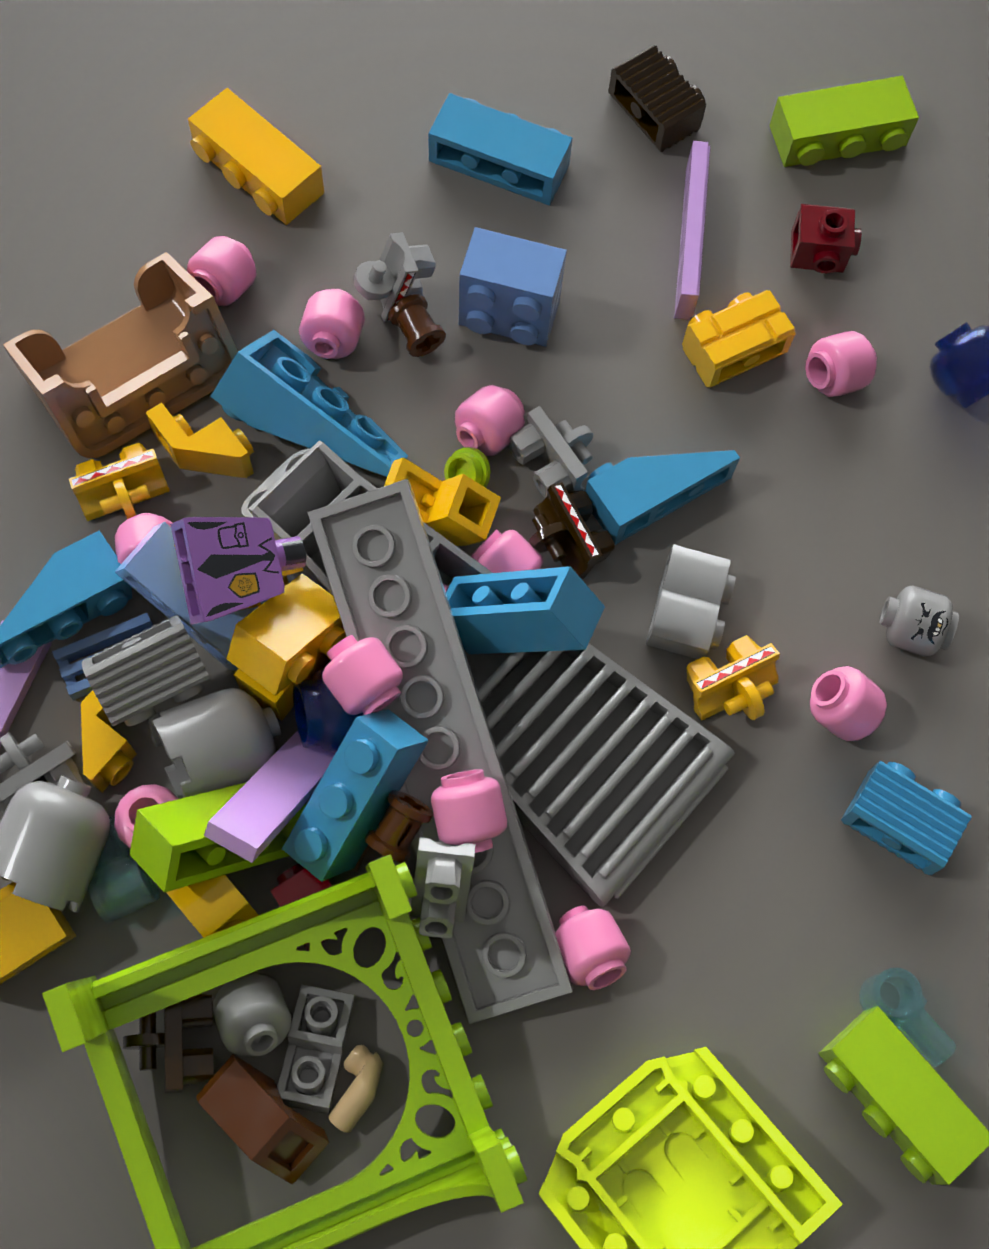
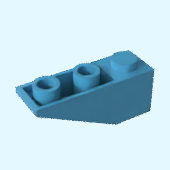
M100 530L55 552L0 625V668L9 663L15 665L28 660L42 645L55 639L64 640L75 635L83 627V624L100 615L110 616L117 613L127 604L128 600L132 599V587L115 573L121 564L118 562L117 555Z

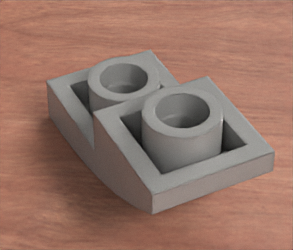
M301 984L291 1022V1029L288 1034L289 1044L277 1086L284 1105L324 1114L330 1113L348 1033L354 995Z

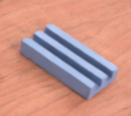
M148 613L52 651L72 700L88 695L93 689L87 678L77 682L75 677L84 673L82 668V661L84 659L72 664L70 662L151 628L153 623Z

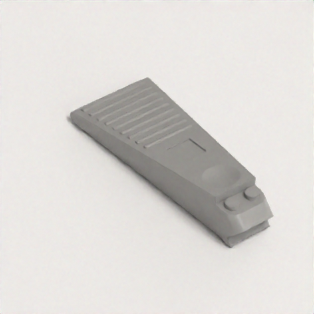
M318 441L311 449H304L293 454L248 496L241 507V513L244 517L269 518L272 523L275 540L299 536L303 541L306 551V565L303 567L304 571L291 574L290 576L294 580L300 574H304L333 595L307 512L378 488L356 473L326 444ZM423 522L443 584L450 586L453 578L456 576L492 573ZM588 643L586 650L468 654L465 651L520 823L600 907L604 908L612 897L618 899L728 771L729 768L726 764L735 754L733 749L590 643Z

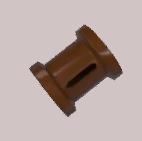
M419 294L402 298L397 304L392 306L388 313L391 323L401 329L408 341L406 349L413 357L425 356L433 352L446 338L444 329L440 325H435L427 312L428 303L426 299Z
M392 790L387 797L390 804L377 828L368 831L365 841L381 855L387 856L391 854L393 861L403 863L407 862L411 855L409 846L423 823H429L434 814L428 806L413 796L398 790Z

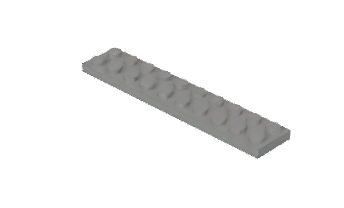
M404 479L307 512L346 636L353 635L357 641L371 637L378 638L403 672L402 681L398 686L401 695L383 710L389 709L429 740L400 791L418 799L433 811L431 796L434 790L442 786L441 778L444 776L468 770L482 769L485 777L496 779L501 787L507 817V828L502 834L492 838L493 848L475 853L464 922L454 921L452 937L442 938L469 1024L573 992V985L563 961L556 932L410 481ZM434 815L429 823L422 824L412 841L416 857L418 854L419 838H428L434 842L440 840Z

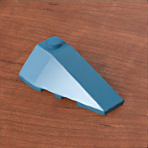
M275 330L270 331L237 352L210 396L222 405L224 412L231 418L243 421L248 426L310 449L318 441H321L343 461L386 477L389 474L393 461L403 457L407 459L408 455L371 418L364 415H355L349 409L347 401L350 397L340 387L331 389L317 376L321 367L311 357Z

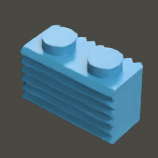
M879 761L868 771L841 821L843 824L849 825L853 830L859 831L861 835L867 836L871 841L877 842L879 846L885 847L889 852L895 853L897 857L904 859L906 863L913 864L915 868L922 870L924 874L933 875L943 869L948 863V859L953 854V850L957 846L972 816L960 809L961 802L952 794L940 789L930 791L915 782V774L904 765L896 762L885 764Z

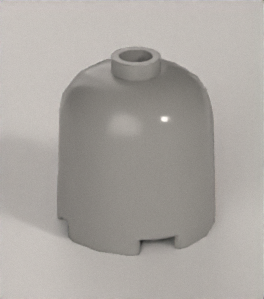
M236 688L214 692L158 712L148 718V725L155 746L163 745L171 762L173 761L172 765L164 769L179 799L247 782L276 753L273 738L281 735V729L272 708L268 706L261 709L253 696L244 690Z
M61 775L57 784L36 781L28 783L17 790L0 820V878L17 883L12 894L63 911L65 906H67L71 911L79 912L110 831V821L107 812L101 804L88 797L91 786Z

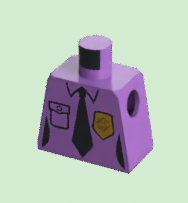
M188 517L170 524L191 625L213 621L284 593L282 571L303 568L306 565V551L302 539L296 536L275 540L272 523L269 518Z

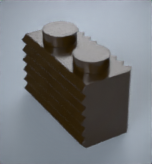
M656 45L612 68L608 93L660 152L670 148L673 144H677L680 139L684 140L686 136H691L693 132H697L701 128L706 108V102L701 90L695 85L690 86L689 81H685L684 76L679 74L674 60L670 56H663L662 51H658Z

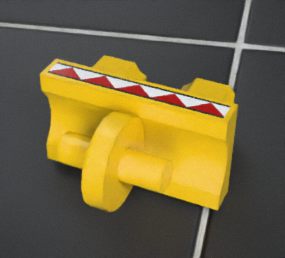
M138 442L122 449V452L119 454L120 461L102 466L101 461L91 459L76 465V476L70 478L69 482L87 522L120 509L124 510L127 519L137 515L134 504L170 491L154 449L146 450L143 444Z
M746 635L733 641L726 648V659L730 664L718 669L709 657L703 656L687 665V681L693 692L694 711L701 721L723 710L729 716L742 710L751 720L764 715L765 709L762 700L774 694L772 686L777 684L779 679L775 662L779 659L780 653L772 643L761 648Z

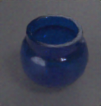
M968 322L934 343L939 352L931 358L929 366L931 377L937 388L947 397L956 398L963 409L989 394V326L980 325L972 329Z
M323 667L315 671L310 679L303 680L299 684L294 683V714L300 741L304 748L320 746L328 752L336 753L355 718L364 714L350 715L344 711L323 681L322 674L325 669Z

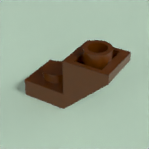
M234 1054L196 1096L201 1107L251 1161L291 1185L297 1181L330 1143L323 1128L284 1105L272 1078Z

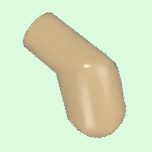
M357 1045L344 1061L345 1070L355 1075L356 1078L328 1115L330 1122L345 1133L352 1131L374 1101L383 1067V1062L377 1051L373 1054L365 1045Z

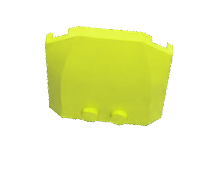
M707 1047L694 1049V1052L669 1058L664 1056L648 1060L563 1133L551 1167L538 1193L539 1197L580 1249H795L843 1205Z

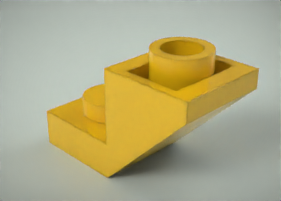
M162 402L145 412L154 435L179 469L247 478L254 474L249 455L254 453L252 445L239 428L232 431L222 417L194 434L184 417L180 413L173 417Z
M92 690L81 702L83 775L94 787L103 793L110 784L112 786L117 785L127 776L133 766L132 759L137 753L124 737L110 727L111 723Z

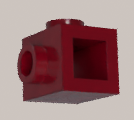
M801 204L791 230L790 268L815 270L824 274L833 272L843 273L851 255L857 256L861 245L862 231L861 228H855V209Z

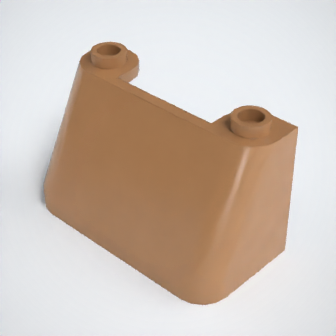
M167 252L147 262L139 269L135 276L134 288L141 305L63 350L51 334L43 330L24 332L3 344L15 366L68 442L80 456L86 458L102 457L147 431L151 426L145 412L161 402L170 414L174 415L214 391L238 352L213 295Z

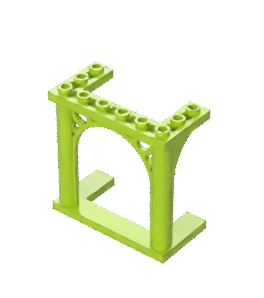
M391 854L368 863L365 867L367 873L97 980L96 975L65 983L42 993L62 1052L82 1044L85 1045L155 1249H328L410 1212L444 1201L469 1196H490L494 1198L501 1213L524 1203L517 1185L527 1181V1177L514 1145L511 1146L508 1137H505L502 1128L493 1131L489 1126L484 1110L493 1107L490 1095L481 1074L473 1078L469 1074L463 1057L473 1052L462 1023L459 1021L451 1025L443 1004L451 1001L452 997L441 969L430 972L423 951L432 948L429 936H423L419 933L421 917L413 920L409 917L408 912L412 911L408 899L418 894L405 862L395 866ZM371 927L379 928L385 935L386 945L384 953L374 965L361 967L354 959L353 949L355 942L364 930ZM347 928V932L342 940V953L337 955L329 954L323 948L321 942L326 939L337 940L334 932ZM310 943L309 951L297 950V947ZM396 952H398L400 960L395 967L396 979L403 977V981L397 989H389L384 984L382 973L390 966ZM296 962L316 963L336 968L357 978L372 989L389 1008L402 1032L409 1061L408 1094L404 1111L393 1136L380 1154L366 1168L347 1181L191 1248L114 1028L273 965ZM414 994L419 1008L405 1010ZM412 1020H419L423 1024V1030L417 1036H412L407 1032V1025ZM431 1040L436 1053L420 1049V1047L426 1045ZM431 1069L436 1070L439 1075L434 1076L436 1083L444 1089H450L452 1097L441 1092L425 1091L422 1084L424 1072ZM425 1105L441 1106L447 1109L454 1117V1129L450 1134L442 1137L428 1135L417 1126L415 1121L416 1112ZM412 1138L419 1147L431 1152L418 1157V1152L415 1150L408 1159L403 1160L400 1151L402 1143ZM387 1164L393 1167V1169L380 1174Z

